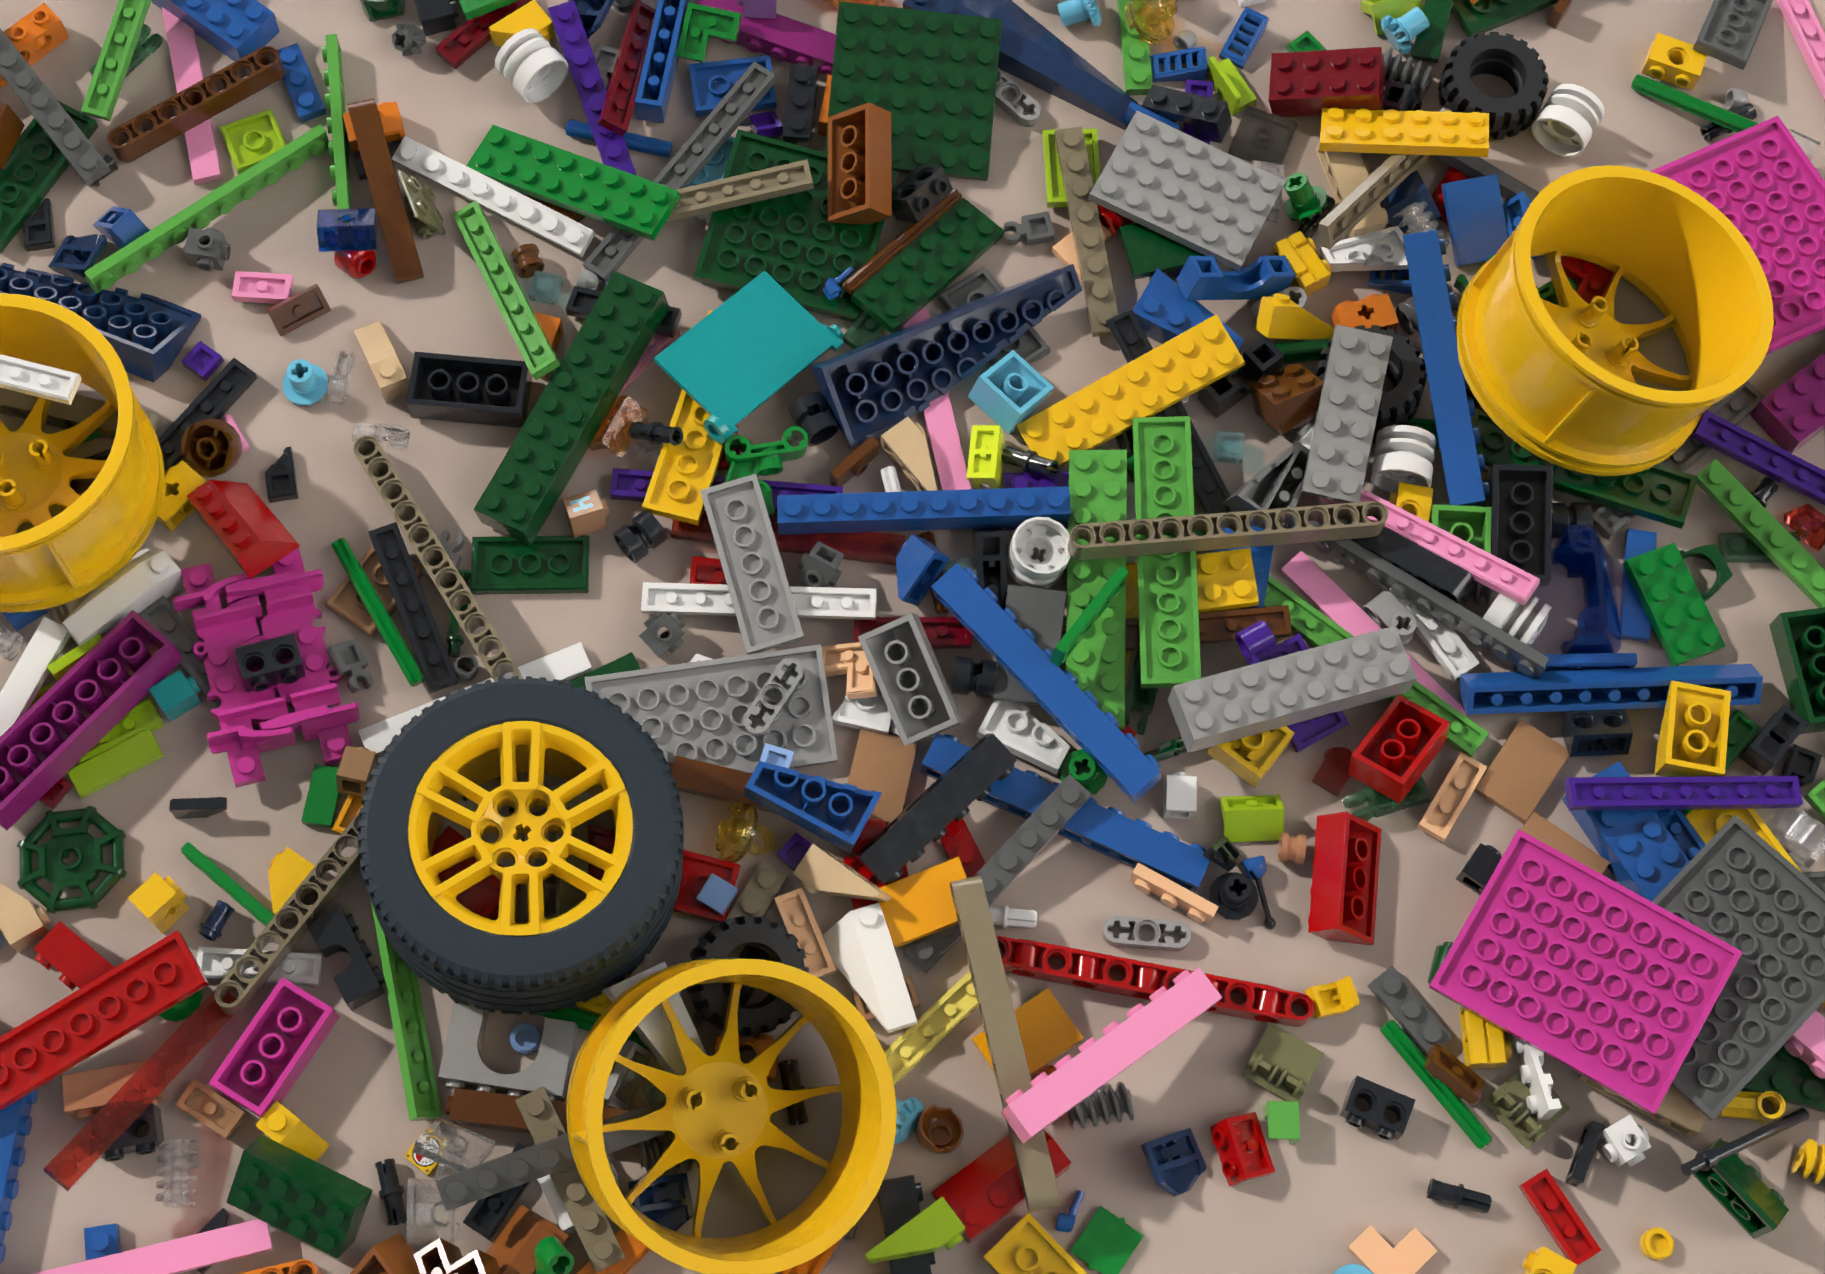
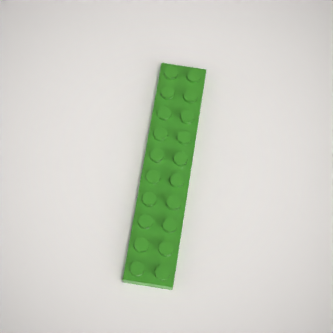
M1190 416L1133 418L1136 520L1194 515ZM1171 532L1163 533L1168 538L1176 537ZM1136 535V539L1143 541L1147 539L1143 535ZM1196 551L1137 556L1141 688H1173L1174 685L1200 679L1201 659Z
M1069 450L1071 509L1070 519L1068 520L1069 535L1072 528L1079 524L1127 520V450ZM1113 537L1104 538L1110 543L1117 542ZM1084 539L1075 540L1080 545L1088 544ZM1072 556L1067 563L1066 633L1117 568L1121 565L1126 569L1127 557L1077 560ZM1126 582L1066 659V670H1069L1079 682L1077 686L1083 693L1088 690L1099 702L1097 707L1104 714L1108 711L1116 718L1120 724L1118 726L1119 730H1125Z

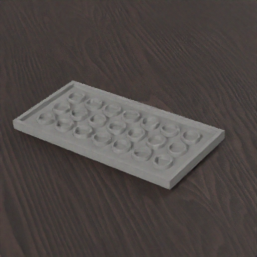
M821 644L584 677L586 690L598 693L601 699H604V697L609 699L611 703L620 706L624 714L629 713L636 722L638 721L641 724L642 731L649 733L653 741L658 745L659 753H663L667 763H674L675 756L677 755L753 773L760 761L765 743L794 752L789 769L838 762ZM785 658L797 659L803 666L801 682L769 730L761 736L749 734L743 722L745 713L780 661ZM793 665L790 668L784 667L782 670L785 672L782 681L779 682L775 678L773 682L781 684L788 691L790 687L785 686V683L790 676L797 677L795 673L796 667ZM770 689L765 694V700L771 705H776L781 702L782 694L777 689ZM761 703L757 705V707L762 708L758 717L751 716L749 718L752 721L751 727L754 729L757 726L763 727L765 725L762 722V718L766 711L770 716L774 713L765 709Z

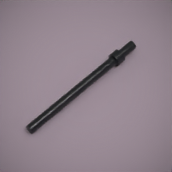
M1801 1108L1714 1150L1706 1149L1695 1155L1694 1159L1682 1164L1681 1171L1686 1176H1690L1700 1170L1708 1171L1716 1167L1719 1161L1808 1120L1809 1113L1806 1109Z

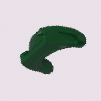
M360 0L369 21L402 16L405 12L406 0Z
M1716 544L1700 546L1685 552L1684 550L1679 551L1683 559L1688 557L1702 558L1708 561L1716 571L1715 583L1708 591L1701 594L1704 602L1708 601L1733 576Z

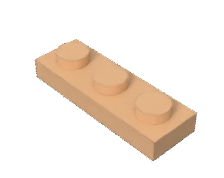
M1461 752L1417 828L1443 843L1487 766Z
M1137 863L1132 872L1130 881L1134 883V887L1145 894L1151 892L1159 896L1163 904L1173 909L1179 907L1188 912L1187 916L1198 923H1211L1219 906L1140 863Z
M801 887L775 897L774 903L783 925L786 927V932L794 934L798 939L797 946L799 949H804L807 958L803 960L805 967H809V974L821 979L836 973V968L803 888Z

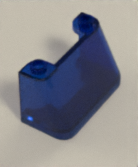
M1567 525L1551 550L1552 565H1563L1568 571V578H1582L1586 609L1581 611L1577 618V628L1574 631V637L1562 643L1561 653H1617L1621 647L1622 640L1611 555L1593 528L1587 525Z

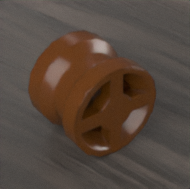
M535 244L521 245L511 253L513 262L518 265L516 268L518 275L522 278L536 276L545 268L543 260L538 257L539 249Z

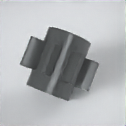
M415 21L397 24V31L392 34L394 48L402 51L403 56L421 54L422 50L420 47L426 44L424 30L416 27Z

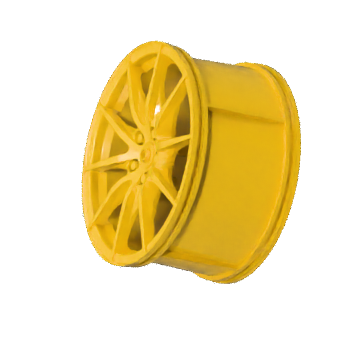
M1593 166L1570 172L1554 180L1531 202L1513 233L1498 252L1469 281L1458 304L1455 333L1459 363L1473 395L1493 422L1510 438L1534 455L1565 469L1598 476H1620L1647 470L1669 458L1684 444L1697 426L1702 414L1712 404L1733 393L1756 372L1763 362L1771 342L1774 324L1773 304L1767 278L1751 246L1733 223L1705 198L1688 187L1657 173L1626 166ZM1546 256L1559 306L1540 298L1532 273L1531 257ZM1561 256L1583 259L1613 271L1614 274L1602 297L1595 296L1589 304L1585 302L1570 285L1561 264ZM1620 278H1625L1641 290L1666 318L1650 324H1624L1618 322L1614 317V298ZM1672 327L1683 348L1689 375H1679L1652 364L1637 351L1639 347L1638 340ZM1634 377L1687 391H1668L1644 387L1636 384Z
M0 293L1 355L80 374L82 378L81 383L93 388L106 398L105 404L87 419L72 428L54 434L43 432L51 401L48 399L38 398L30 414L17 431H9L0 420V612H31L52 608L78 599L113 578L129 563L148 538L156 522L163 496L165 469L161 446L155 430L132 390L128 375L119 356L102 333L75 312L56 303L26 295ZM118 410L116 436L107 460L66 456ZM96 478L81 496L70 487L73 479ZM57 504L65 508L64 511L52 518L50 513L51 505ZM30 522L34 525V528L16 534L18 527L22 523Z
M704 959L684 962L656 971L625 990L605 1009L585 1037L571 1072L566 1107L567 1132L571 1153L578 1173L597 1205L622 1230L642 1242L655 1253L679 1266L703 1274H773L803 1264L839 1241L858 1222L879 1191L893 1152L897 1118L895 1088L889 1064L874 1031L862 1014L841 993L818 977L783 963L761 959ZM716 982L732 983L722 1040L714 1055H706L688 1037L667 998L694 985ZM742 985H748L771 993L789 1003L802 1014L769 1047L747 1064L741 1062L739 1053L737 1012ZM659 1004L675 1036L685 1065V1072L682 1075L646 1066L619 1055L623 1044L632 1031ZM807 1022H810L820 1034L831 1053L840 1083L798 1090L770 1088L767 1083V1076L776 1057L793 1036ZM614 1062L636 1072L651 1082L665 1095V1105L661 1109L642 1117L603 1124L604 1096ZM842 1092L841 1130L831 1162L805 1150L771 1123V1114L813 1096ZM619 1130L672 1131L674 1133V1140L651 1169L624 1197L616 1184L609 1166L603 1133ZM763 1145L786 1149L827 1169L811 1194L795 1210L779 1221L776 1220L757 1176L755 1151ZM692 1158L699 1164V1181L690 1236L659 1225L637 1210L632 1203L666 1170ZM731 1161L750 1188L769 1226L735 1237L703 1238L701 1231L707 1203L723 1164Z

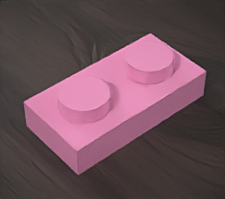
M235 271L232 298L233 301L277 304L291 297L294 279L292 274Z

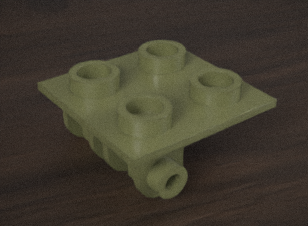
M398 170L397 172L405 189L404 200L412 215L418 235L422 236L423 239H429L436 230L445 235L446 232L442 224L444 218L434 204L435 195L431 188L418 182L414 176H409L403 171Z
M1270 1022L1241 1075L1285 1101L1299 1102L1324 1052Z
M1518 1069L1483 1103L1527 1149L1558 1121L1570 1107L1551 1088L1552 1099L1559 1098L1562 1108L1549 1120L1536 1121L1535 1114L1529 1113L1530 1111L1526 1103L1527 1096L1531 1095L1529 1085L1522 1083Z

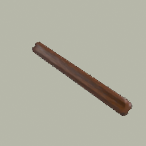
M953 188L919 223H911L843 283L844 290L849 295H852L960 201L962 194L956 188Z

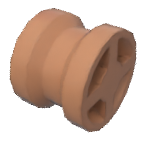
M1281 832L1278 845V862L1285 863L1290 860L1296 864L1303 865L1306 854V835L1299 834L1297 837H1293L1288 833Z

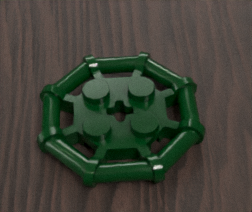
M93 806L75 810L47 811L46 816L23 841L19 840L17 844L19 848V880L17 881L19 889L27 891L47 908L48 913L55 914L57 911L83 908L94 910L98 908V903L121 878L124 879L127 872L124 870V839L126 834L124 830L116 828L99 814L96 807ZM81 821L79 827L61 829L59 824ZM90 824L96 826L106 836L97 840L88 832ZM52 828L54 831L50 835L52 838L47 843L44 842L41 846L36 845L39 842V840ZM110 844L112 847V866L103 864V848ZM69 852H74L79 857L78 861L74 865L69 866L68 863L63 862L64 858L69 857ZM32 853H38L39 869L32 872ZM100 872L108 873L91 893L88 885L97 880ZM43 878L47 879L54 885L52 894L47 893L36 882ZM81 889L84 894L81 897L61 899L64 890Z

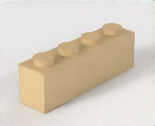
M1319 137L1316 152L1337 206L1368 178L1370 168L1367 161H1363L1361 153L1319 151ZM1379 203L1347 233L1348 238L1385 229L1386 224H1388V215L1385 208H1381Z
M1579 1074L1577 1078L1583 1084L1690 1139L1700 1133L1706 1116L1672 1085H1670L1656 1113L1652 1115L1582 1074Z

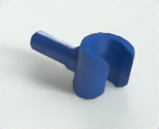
M852 267L847 268L835 279L830 278L826 281L823 292L829 300L837 298L842 293L839 285L854 272Z
M1077 1191L1068 1214L1058 1213L1057 1231L1069 1233L1073 1230L1077 1210L1085 1194L1084 1192Z

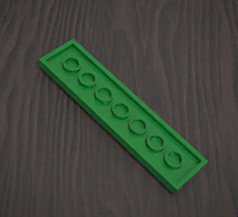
M492 125L466 165L515 191L652 241L655 240L681 198L678 190L496 125Z

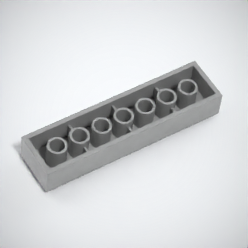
M1391 626L1174 685L1167 700L1188 753L1407 693L1417 677L1396 627Z

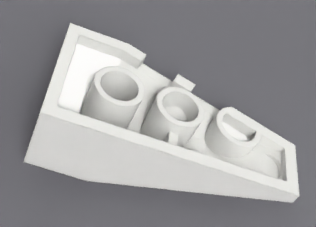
M147 546L138 551L129 563L113 578L93 590L62 623L63 627L75 642L81 646L99 633L101 635L114 628L132 610L139 614L160 597L164 596L167 598L182 590L181 570L165 550Z
M876 903L848 912L823 934L835 968L848 980L851 988L860 995L867 1008L888 1033L918 1024L880 904Z

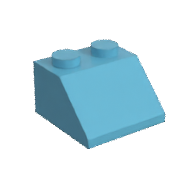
M1012 350L978 377L968 398L1010 434L1017 428L1018 424L1029 418L1052 392L1054 386Z

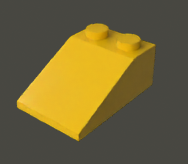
M1678 681L1670 682L1657 745L1655 775L1662 777L1725 775L1731 691Z

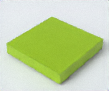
M272 109L219 127L238 175L286 146Z

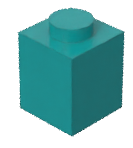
M181 670L149 689L170 721L175 720L202 703L196 694L201 689L192 676L186 678Z

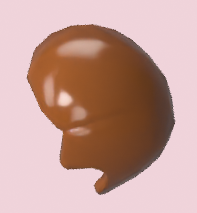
M936 1104L930 1105L922 1111L916 1125L918 1141L923 1148L932 1153H951L961 1144L964 1134L962 1121L951 1108H940Z

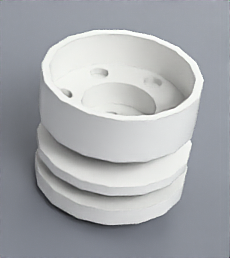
M533 28L524 29L514 34L501 47L495 58L496 70L504 76L508 83L513 85L516 92L528 103H537L552 95L564 82L569 69V65L556 49L551 48L549 42L543 38L542 34Z
M1561 84L1555 87L1544 108L1533 123L1532 134L1535 140L1547 151L1561 157L1574 158L1581 155L1592 134L1605 116V108L1600 99L1584 87L1575 84Z
M1392 425L1379 430L1376 435V446L1374 448L1376 457L1372 463L1370 480L1372 484L1388 493L1391 491L1395 492L1399 482L1430 488L1433 476V466L1431 463L1435 458L1434 450L1437 443L1435 436L1425 429L1409 425Z
M1034 517L1025 520L1017 527L1006 553V570L1017 586L1050 589L1060 581L1071 557L1068 552L1070 535L1060 522L1049 517Z
M1499 593L1483 619L1531 646L1546 625L1549 611L1552 607L1545 603L1541 611L1536 613L1532 609L1539 601L1537 597H1534L1524 606Z

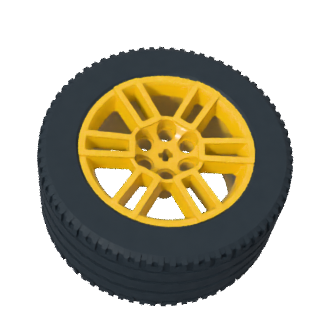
M518 676L512 677V679L498 678L496 682L486 680L485 683L471 684V688L466 690L464 687L460 688L458 692L445 695L446 699L442 701L438 699L430 707H425L420 716L415 715L411 718V721L401 728L400 735H395L391 743L385 747L384 756L378 758L377 764L370 774L372 780L367 781L362 797L363 807H360L358 820V855L364 884L366 885L379 924L393 949L417 976L426 980L425 982L440 993H446L451 999L459 1001L464 1005L473 1004L476 1009L487 1010L495 1013V1010H498L502 1014L522 1015V1012H529V1015L550 1013L549 1010L552 1009L561 1011L565 1008L575 1007L577 1002L583 1001L585 1003L594 997L602 995V990L623 981L627 973L631 974L644 961V956L646 954L649 955L661 937V933H664L669 923L673 908L678 899L683 872L684 820L678 788L663 753H659L658 745L653 741L647 731L643 732L641 724L638 721L636 722L629 713L624 714L620 706L611 703L605 697L604 699L599 698L598 693L594 691L590 692L582 686L576 688L573 686V683H563L557 679H553L552 682L547 681L544 677L537 679L532 678V676H526V679H519ZM528 772V782H517V773ZM544 774L568 780L567 783L554 791L543 786ZM501 776V786L491 792L479 786ZM585 791L593 796L570 810L566 808L567 802ZM465 796L478 804L479 807L473 812L457 804V802ZM505 806H511L515 809V812L508 817L499 814L500 809ZM535 806H543L547 809L545 814L541 816H534L530 813L531 809ZM606 811L616 829L613 853L609 854L573 837L572 829ZM445 817L471 830L472 837L432 856L434 841ZM553 831L563 835L555 842H550L546 839V836ZM493 832L498 834L499 838L494 843H487L482 840L484 835ZM523 833L524 836H528V840L522 842L521 838H517V835ZM569 855H573L603 869L605 874L599 881L566 862V858ZM474 856L478 862L443 883L438 877L440 872ZM506 858L512 859L515 862L510 867L503 868L498 866L499 862ZM535 858H543L547 861V863L540 867L530 866L531 861ZM494 874L500 880L497 920H490L473 913L456 900V896ZM551 874L556 875L586 893V899L571 910L552 919L545 918L543 880H546ZM518 884H526L528 921L524 924L515 923L516 886Z

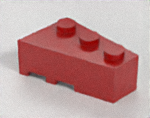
M61 921L34 948L38 953L34 959L48 971L52 966L60 971L62 975L58 979L72 991L76 987H84L115 968Z

